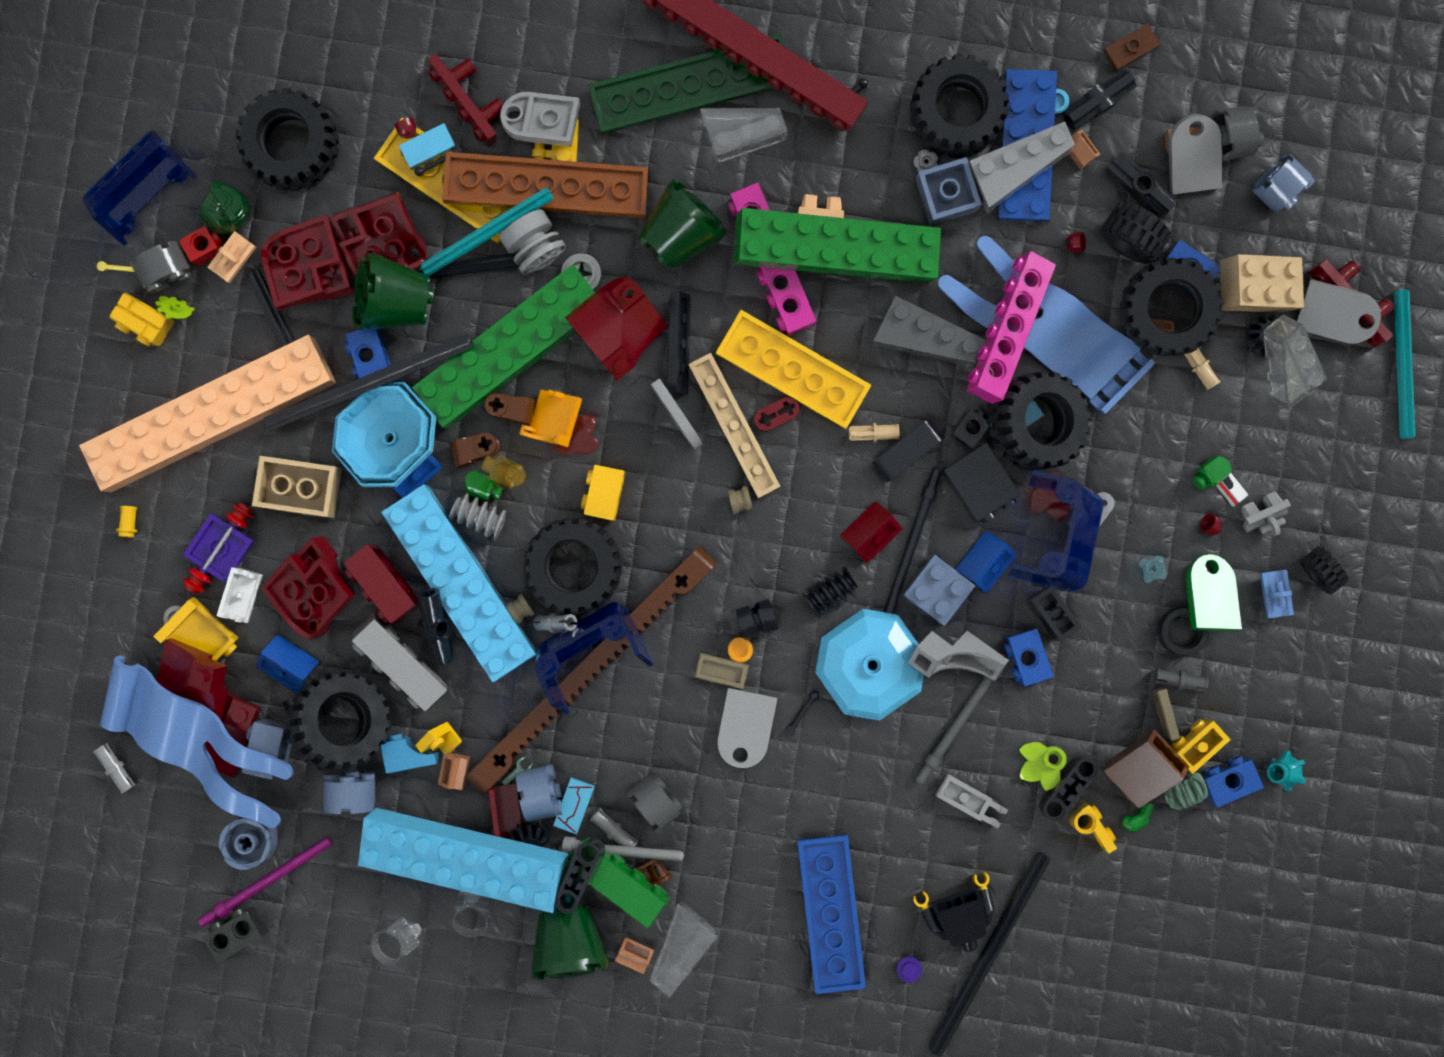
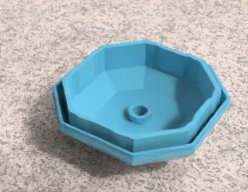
M387 383L358 395L335 417L332 453L362 487H397L433 452L436 416L407 383ZM393 435V440L391 442H388L389 438Z
M861 609L821 637L815 673L845 715L880 721L919 694L924 678L923 673L908 663L919 644L899 615ZM871 660L877 662V668L874 670L868 668V663Z

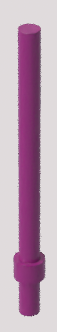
M329 836L325 837L227 901H220L214 905L213 910L200 917L198 923L201 927H205L217 918H224L231 913V909L332 846V840Z

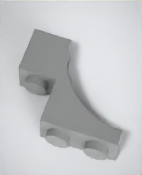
M931 631L917 646L908 663L928 678L944 669L962 668L978 672L995 682L1009 660L968 631L953 646Z

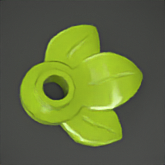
M1032 742L1023 745L1019 749L1020 753L1027 759L1020 772L1022 780L1028 782L1040 780L1045 791L1054 788L1059 783L1060 770L1064 768L1067 760L1066 754L1061 748L1056 746L1047 748L1039 742ZM1050 755L1057 756L1058 762L1056 764L1049 762Z

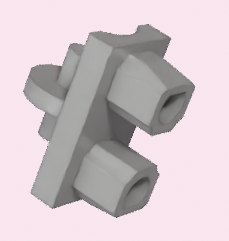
M1272 492L1262 499L1266 509L1259 511L1254 502H1250L1241 508V513L1245 520L1243 528L1246 533L1259 527L1262 534L1270 532L1275 537L1281 534L1280 526L1286 524L1282 516L1288 514L1287 508L1291 507L1288 499L1282 501L1276 492Z

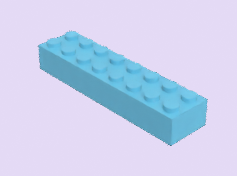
M423 484L381 512L429 586L439 589L442 606L492 682L498 681L539 654L522 627L515 622L508 612L502 596L452 520H449L448 514L428 485Z
M375 808L363 821L358 866L554 913L557 909L555 898L567 872L569 853Z

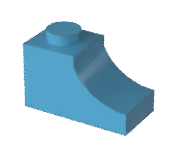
M402 733L390 735L387 739L388 741L381 745L386 773L434 765L440 762L439 752L425 751L421 753L411 742L410 737L403 738Z

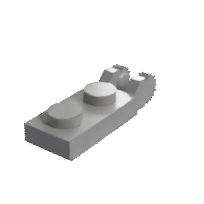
M948 773L935 794L936 797L979 821L983 820L996 828H999L1001 823L995 818L985 815L988 807L991 806L997 812L1005 815L1008 811L1005 807L992 801L991 797Z

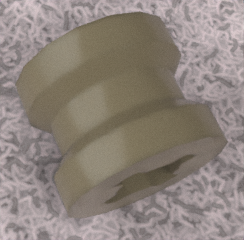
M747 486L742 487L738 491H727L733 515L738 514L744 509L747 511L753 510Z
M523 593L518 595L517 600L514 602L509 601L505 604L508 612L518 625L523 623L524 618L527 616L532 617L536 614Z

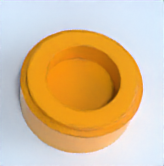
M744 637L734 638L729 643L728 654L735 662H745L752 656V644L749 640H745Z

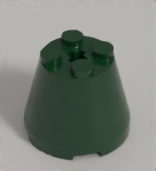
M675 178L666 186L641 230V235L638 237L647 248L652 247L657 252L656 258L664 266L669 265L671 268L680 266L716 244L728 234L726 228L722 229L718 226L721 221L709 207L693 193L687 192L685 185Z
M366 252V257H361L353 288L356 289L355 305H357L352 307L354 327L360 330H376L425 325L427 321L426 307L433 300V289H428L429 276L378 254Z
M581 905L569 914L562 913L556 909L554 913L542 911L538 915L531 965L532 980H544V975L558 979L593 974L596 967L602 971L609 970L608 957L589 908Z

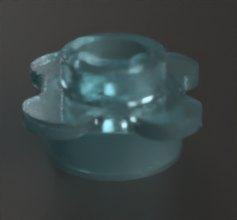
M1156 555L1153 559L1149 560L1144 558L1139 563L1144 572L1143 580L1147 583H1151L1154 579L1164 580L1168 575L1164 558L1160 555ZM1152 567L1156 568L1154 572L1151 570Z

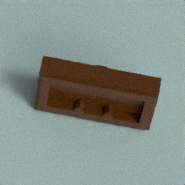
M1146 24L1107 46L1103 51L1114 70L1118 71L1155 50L1161 44L1150 25Z

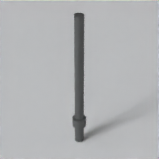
M986 676L982 678L932 754L929 753L925 758L924 762L926 763L915 778L917 782L923 785L933 769H937L941 764V757L993 680Z

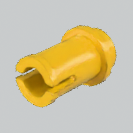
M120 506L119 528H116V531L119 532V537L134 538V533H137V530H135L137 507Z

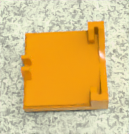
M540 389L532 423L530 426L522 425L520 435L568 447L582 398L566 395L558 391Z

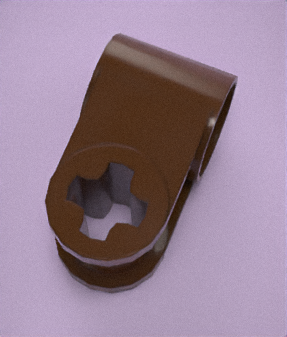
M492 394L485 401V408L492 417L530 425L532 423L535 399ZM497 400H500L504 407L499 408L498 412H495L491 404H495Z
M486 432L457 439L449 443L456 468L468 466L480 460L497 455L501 447L499 439ZM486 439L492 442L489 445V450L482 448V445L486 444Z
M647 859L641 864L630 868L641 871L646 876L645 880L653 886L654 884L660 885L673 877L671 873H668L663 860ZM654 865H656L660 874L657 873Z

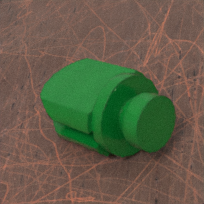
M1213 457L1196 471L1197 476L1192 479V482L1199 490H1203L1206 487L1212 488L1229 476L1231 465L1224 457Z
M475 470L468 473L465 479V492L484 501H489L492 496H494L493 499L499 501L504 487L501 485L496 487L497 480L494 477Z

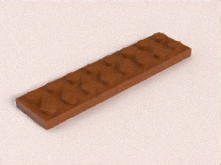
M446 152L442 200L445 204L513 208L542 189L548 188L553 195V200L539 208L543 209V211L645 218L648 167Z

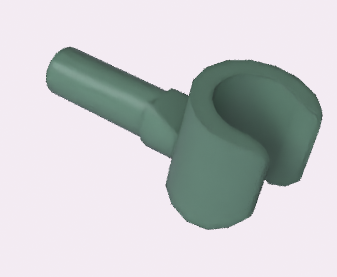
M527 756L521 757L517 761V767L501 782L505 787L516 777V773L532 768L533 763L526 769L521 767V761Z

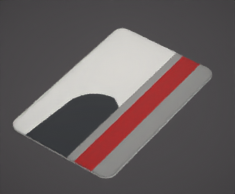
M1231 473L1216 485L1233 507L1248 496V493Z

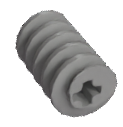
M466 493L462 498L458 497L451 509L449 520H454L457 517V523L460 525L467 520L466 527L468 529L476 525L475 530L477 533H481L485 529V536L490 537L494 533V541H496L504 526L506 511L503 510L497 515V506H493L488 511V502L485 501L481 506H478L479 498L477 497L472 502H469V493Z

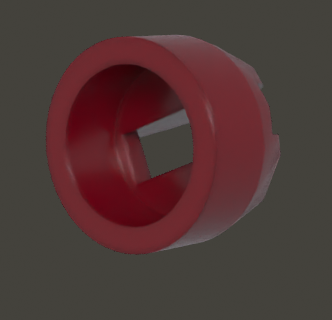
M412 117L402 119L394 125L397 133L402 138H412L416 133L417 127Z
M1083 232L1072 233L1067 237L1066 241H1070V245L1066 246L1069 251L1074 253L1085 251L1086 238Z
M1213 514L1205 515L1200 522V530L1211 536L1219 534L1221 527H1223L1222 521Z

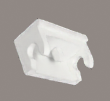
M231 567L217 616L233 619L235 622L249 623L263 575L242 568Z

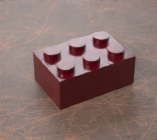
M367 544L344 562V565L347 567L345 570L347 576L353 582L358 581L363 588L360 590L362 595L368 602L373 601L379 608L376 612L385 623L387 621L390 624L401 623L419 609L417 595L378 545Z

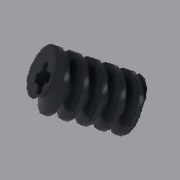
M845 566L842 568L843 576L836 571L833 573L834 581L827 576L824 578L826 586L817 582V591L808 587V596L802 593L812 612L818 618L821 617V608L827 613L830 612V603L836 608L839 607L838 598L846 603L847 593L852 597H856L855 588H858Z

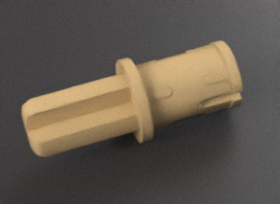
M1199 348L1192 353L1184 354L1193 368L1191 370L1192 373L1196 372L1206 390L1221 382L1208 364L1210 361L1204 358Z
M873 423V425L850 426L849 439L851 441L873 440V443H876L877 440H899V424L876 425V423Z

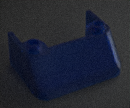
M152 130L144 135L86 192L83 202L92 218L123 246H126L128 242L124 235H129L136 227L134 215L169 181L171 183H182L189 175L194 179L197 174L162 137Z
M1033 470L1029 486L1055 491L1060 502L1074 506L1064 554L1057 552L1046 553L1041 558L1038 569L1012 563L1008 577L1072 592L1080 591L1088 581L1104 507L1103 499L1100 495L1075 479Z
M609 603L576 622L575 625L577 626L574 630H563L539 645L536 654L535 672L550 705L562 713L568 714L570 711L555 680V677L560 672L561 663L604 638L610 641H619L627 636L636 657L649 667L654 664L627 608L621 603Z

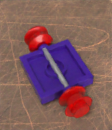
M239 502L238 505L232 503L235 510L233 513H226L227 519L230 521L229 523L214 513H210L183 554V556L200 566L199 568L188 569L191 574L189 579L182 578V581L185 582L184 588L194 594L198 592L204 593L203 584L211 583L209 575H207L208 573L227 583L231 567L238 568L255 540L238 530L239 527H248L245 522L248 517H255L251 514L253 509L242 502Z

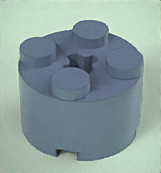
M1290 153L1285 154L1279 159L1282 162L1280 165L1274 166L1272 164L1257 179L1254 184L1256 188L1251 190L1276 213L1283 208L1286 210L1291 208L1298 200L1296 196L1301 191L1307 190L1315 182L1312 174Z
M553 764L516 773L517 791L521 795V800H519L524 818L528 822L563 815L561 801L557 800V798L562 797L559 783H554L553 779H556Z
M344 771V776H339L337 773L323 774L324 812L342 814V811H350V814L373 811L375 809V773H361L360 776L359 771Z
M244 817L232 821L223 829L219 838V849L224 856L223 859L228 865L239 870H247L261 865L272 857L277 848L278 830L276 827L269 828L257 821ZM247 837L250 838V842L252 843L250 847L248 846L249 842L245 840V838Z

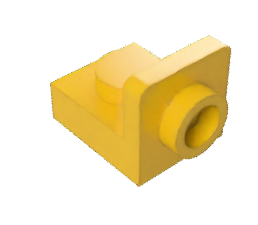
M445 722L429 730L415 746L421 753L429 749L435 751L439 748L443 754H450L461 744L462 740L450 724Z

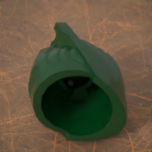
M215 180L209 187L210 193L201 206L199 218L211 230L219 234H225L229 239L234 231H238L246 223L249 216V203L239 190L222 181Z

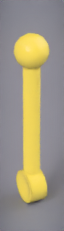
M103 261L97 263V269L101 272L107 270L135 272L132 267L108 265Z

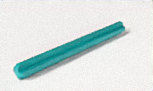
M548 188L542 189L421 264L422 271L427 276L432 275L499 234L522 216L538 210L553 200L552 193Z
M1403 289L1394 292L1399 436L1401 439H1412L1416 435L1410 292Z

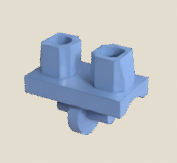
M1287 570L1260 573L1266 618L1294 615L1291 598L1292 590H1290Z

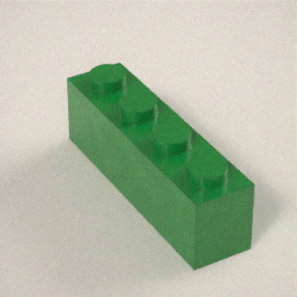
M587 838V839L583 840V841L581 842V844L584 843V842H586V841L589 840L590 838ZM587 846L586 854L590 858H595L596 852L594 848ZM605 850V855L591 886L646 928H649L670 901V898L666 896L667 892L659 885L654 884L653 886L646 881V876L637 869L632 870L626 866V861L621 856L615 853L610 854ZM575 853L568 861L567 868H569ZM584 866V868H583L582 870H580L579 872H577V873L579 874V877H580V878H582V877H581V874H582L583 870H584L586 867H588V866Z

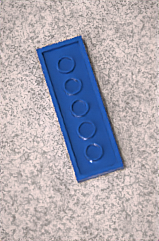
M1007 69L1005 81L1007 88L1005 93L1009 94V103L1007 105L1009 111L1003 125L1002 147L1053 127L1055 124L1057 71ZM1052 167L1016 191L1007 200L999 204L998 220L1049 222Z
M848 834L797 840L815 994L865 989L866 983Z

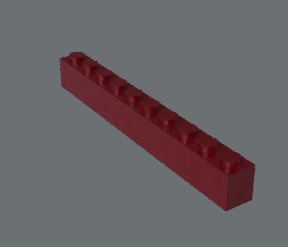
M641 0L647 7L651 9L657 8L662 11V15L670 22L675 23L677 21L682 24L684 30L690 35H699L705 39L704 42L712 49L717 50L719 48L724 51L726 57L737 64L741 62L747 66V70L756 77L761 75L769 80L768 84L774 89L786 91L794 102L798 104L803 102L810 107V111L820 118L826 117L832 121L831 124L836 129L842 132L846 130L850 133L867 107L868 100L712 0Z

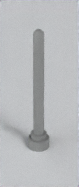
M565 836L562 852L569 853V857H572L581 844V840H577L576 837ZM605 845V850L610 854L615 853L623 857L681 861L684 858V853L677 850Z

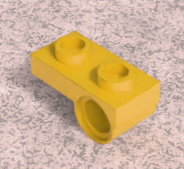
M1083 802L1071 812L1069 817L1071 826L1082 834L1093 833L1101 848L1108 854L1116 850L1117 847L1113 842L1116 840V837L1108 826L1106 828L1103 827L1100 819L1103 817L1095 805L1090 806ZM1087 815L1089 818L1088 824L1084 827H1079V817Z

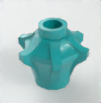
M1283 751L1282 756L1277 760L1271 758V765L1267 769V775L1272 782L1281 784L1285 791H1292V786L1297 783H1305L1306 779L1302 774V766L1305 764L1304 760L1298 761L1291 756L1290 751Z

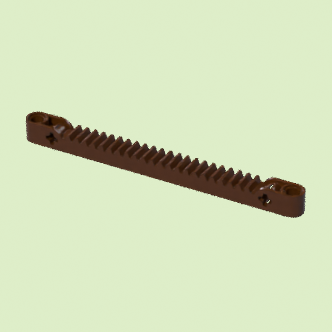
M699 546L465 778L484 795L515 763L514 752L521 754L525 750L523 745L528 747L532 743L530 738L535 740L539 736L537 731L543 732L546 730L545 724L550 725L553 723L551 716L559 717L561 715L559 709L564 711L568 708L566 702L571 704L575 701L573 694L576 696L582 694L580 687L584 689L589 687L587 680L591 682L596 680L594 673L601 675L604 672L601 665L608 668L611 665L609 658L614 661L618 659L616 651L620 653L625 652L623 644L627 646L632 645L630 637L639 638L637 630L643 632L647 630L645 622L650 625L654 623L652 615L658 618L661 616L659 608L663 610L668 609L666 601L675 602L674 593L685 594L691 591L717 563ZM678 575L681 577L686 575L688 577L686 580L688 586L686 588L683 586L678 588L676 586L678 582L676 577ZM504 754L506 756L504 760L506 765L504 763L497 764L498 756Z

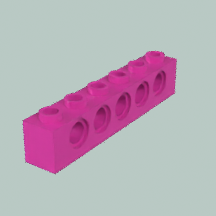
M759 183L731 193V202L727 203L732 217L737 216V213L742 208L769 210ZM759 267L760 271L756 273L761 286H767L769 294L766 295L771 309L776 308L779 317L776 318V322L780 331H785L787 336L815 326L816 319L796 271ZM778 278H782L787 282V287L779 290L774 287L773 282ZM787 301H792L796 304L797 310L793 313H788L783 309V304Z
M1032 251L1015 259L1012 265L1014 270L1012 276L1007 280L1003 288L1005 292L1003 299L995 308V319L986 331V342L977 353L978 362L976 367L968 376L969 385L966 391L991 404L1004 400L1056 264ZM1024 278L1028 280L1029 286L1025 283ZM1016 300L1020 303V308L1016 305ZM1007 322L1011 325V331L1007 327ZM998 344L1002 347L1003 353L999 351ZM989 366L993 369L994 376L990 374Z

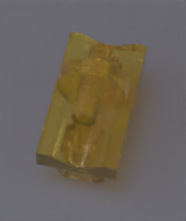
M498 455L497 459L490 456L485 457L481 470L490 473L489 479L512 489L513 487H520L526 480V471L522 468V465L501 455Z

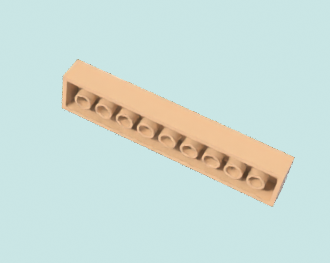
M308 334L79 446L100 491L112 493L259 422L266 416L279 412L337 384L316 339Z

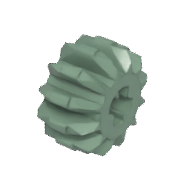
M1200 773L1186 774L1184 780L1164 792V798L1170 808L1177 810L1195 806V804L1202 802L1208 796L1207 784Z

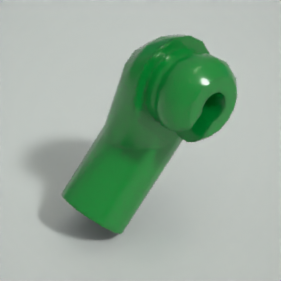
M1148 802L1140 807L1137 815L1133 817L1124 816L1122 827L1128 829L1129 832H1136L1147 826L1155 804Z

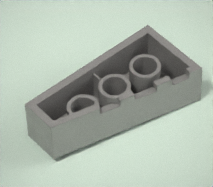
M1066 122L970 160L969 166L986 214L1071 153L1075 144Z
M375 610L354 630L352 637L354 644L352 647L361 656L366 654L372 660L371 665L377 672L387 674L391 678L389 680L390 684L397 691L403 690L408 695L407 700L416 709L421 707L426 711L447 691V684L424 660L420 662L417 660L418 655L409 644L405 642L401 644L399 642L400 637L397 635V632L391 625L384 626L379 621L380 617Z

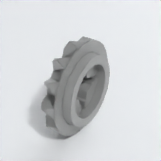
M583 253L570 256L564 262L561 273L572 264L579 271L581 263H583L584 271L592 274L584 276V279L592 289L598 286L602 275L600 265L596 259Z

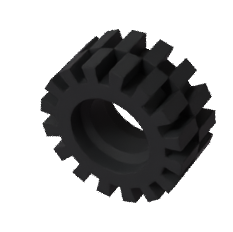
M1320 546L1313 549L1300 560L1302 567L1305 569L1304 571L1306 574H1309V578L1327 594L1332 595L1349 580L1348 576H1346V571L1342 570V565L1337 563V559L1333 558L1331 553L1326 552Z

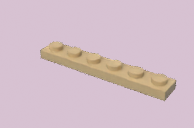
M709 353L688 364L757 498L779 488L780 484L712 354Z

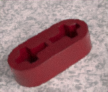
M792 397L782 398L756 413L754 419L755 426L760 431H771L793 420L799 413V404ZM786 402L788 405L793 404L795 406L792 410L793 414L790 416L787 412L781 415L778 414V411L784 408V403ZM765 413L766 416L775 414L776 417L771 419L770 426L766 427L765 424H759L761 414Z

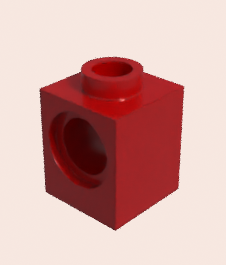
M206 226L179 240L190 262L198 267L215 258L221 244H223L220 235ZM208 240V247L200 251V243Z

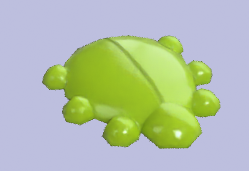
M160 296L158 298L159 301L155 302L159 307L157 309L158 312H164L167 319H186L195 310V308L186 305V301H177L176 297Z

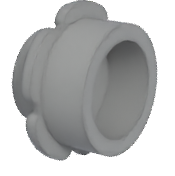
M921 150L918 156L914 158V166L918 172L938 166V157L934 152ZM924 160H928L929 163L925 164Z

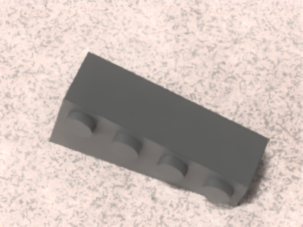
M895 296L871 345L972 367L977 361L978 351L985 344L986 340Z

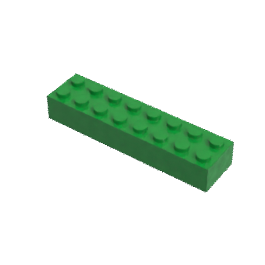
M742 208L736 216L734 265L930 283L938 279L941 228Z
M572 264L474 339L473 349L448 359L412 387L413 390L433 412L442 428L449 430L483 404L490 395L496 394L573 335L576 331L565 317L595 293L574 264Z

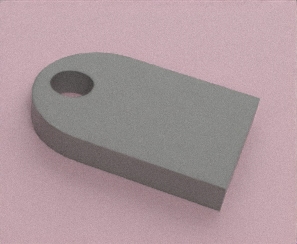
M535 92L517 93L507 99L502 106L500 117L503 128L510 137L519 141L572 147L580 99L577 97ZM512 111L520 112V116L516 119L507 117Z
M1188 115L1180 119L1171 130L1169 136V186L1172 195L1222 188V135L1217 123L1205 115ZM1195 121H1199L1201 124L1200 131L1196 134H1190V125Z
M1311 279L1304 299V308L1300 311L1295 329L1346 343H1360L1372 337L1377 331L1381 321V311L1375 299L1366 293ZM1364 314H1369L1373 316L1375 322L1371 327L1365 328L1360 325L1359 318Z
M660 378L653 382L651 385L654 392L694 450L703 444Z
M728 688L718 735V750L728 764L737 768H749L763 759L769 744L777 697ZM744 748L748 753L747 759L743 762L736 761L733 758L735 749Z

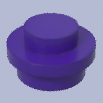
M904 957L897 964V974L904 982L912 983L920 978L922 966L915 957Z

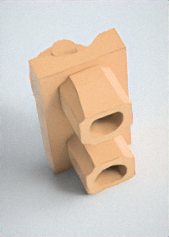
M805 194L801 207L799 206L798 209L799 214L844 218L840 197H827L826 209L816 208L817 196Z
M234 231L224 246L219 248L218 254L207 268L230 283L257 247Z

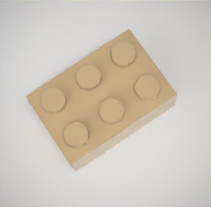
M1238 254L1220 260L1221 298L1224 297V305H1221V310L1285 313L1304 308L1302 257Z
M260 456L252 506L335 518L342 469L335 466Z

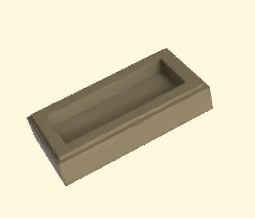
M700 653L694 678L743 689L749 664Z
M1161 687L1153 689L1151 692L1164 738L1171 741L1180 739L1167 689Z

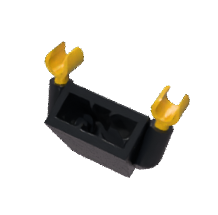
M983 872L984 882L982 884L977 881L976 874L972 876L973 883L979 886L980 891L976 887L931 902L932 907L928 905L929 897L926 892L922 891L926 897L924 903H918L914 895V903L922 908L921 914L929 930L940 939L949 940L954 947L962 945L965 952H972L977 949L978 944L976 940L986 936V927L990 925L995 911L990 889H987L986 886L989 883V875Z

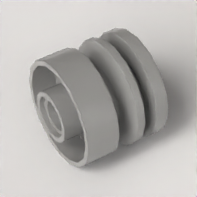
M538 209L522 216L509 225L499 236L508 253L518 252L513 261L516 265H520L519 270L523 275H529L547 267L567 248L563 240H558L560 238L558 232L546 234L551 229L552 223L543 209Z

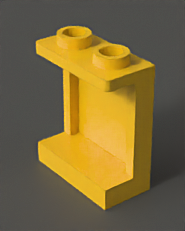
M195 597L189 599L153 636L160 643L170 638L213 655L212 660L215 661L222 655L227 658L237 648L234 643L239 639L237 635Z

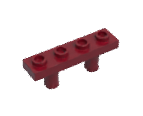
M437 54L429 58V69L427 72L430 78L435 83H440L446 99L450 103L454 102L459 108L457 110L459 116L465 123L469 122L474 128L472 132L480 143L484 142L487 147L496 143V132L489 122L501 114L502 101L497 98L482 109H479L459 84L476 72V68L471 60L468 58L450 70L447 69Z
M1326 259L1308 273L1313 277V280L1352 289L1348 282L1361 271V268L1357 262L1351 260L1337 271ZM1386 298L1378 302L1382 320L1394 309V306ZM1364 314L1359 318L1360 325L1365 328L1371 327L1375 322L1373 316L1369 314ZM1380 321L1377 331L1366 342L1375 348L1387 342L1393 335Z

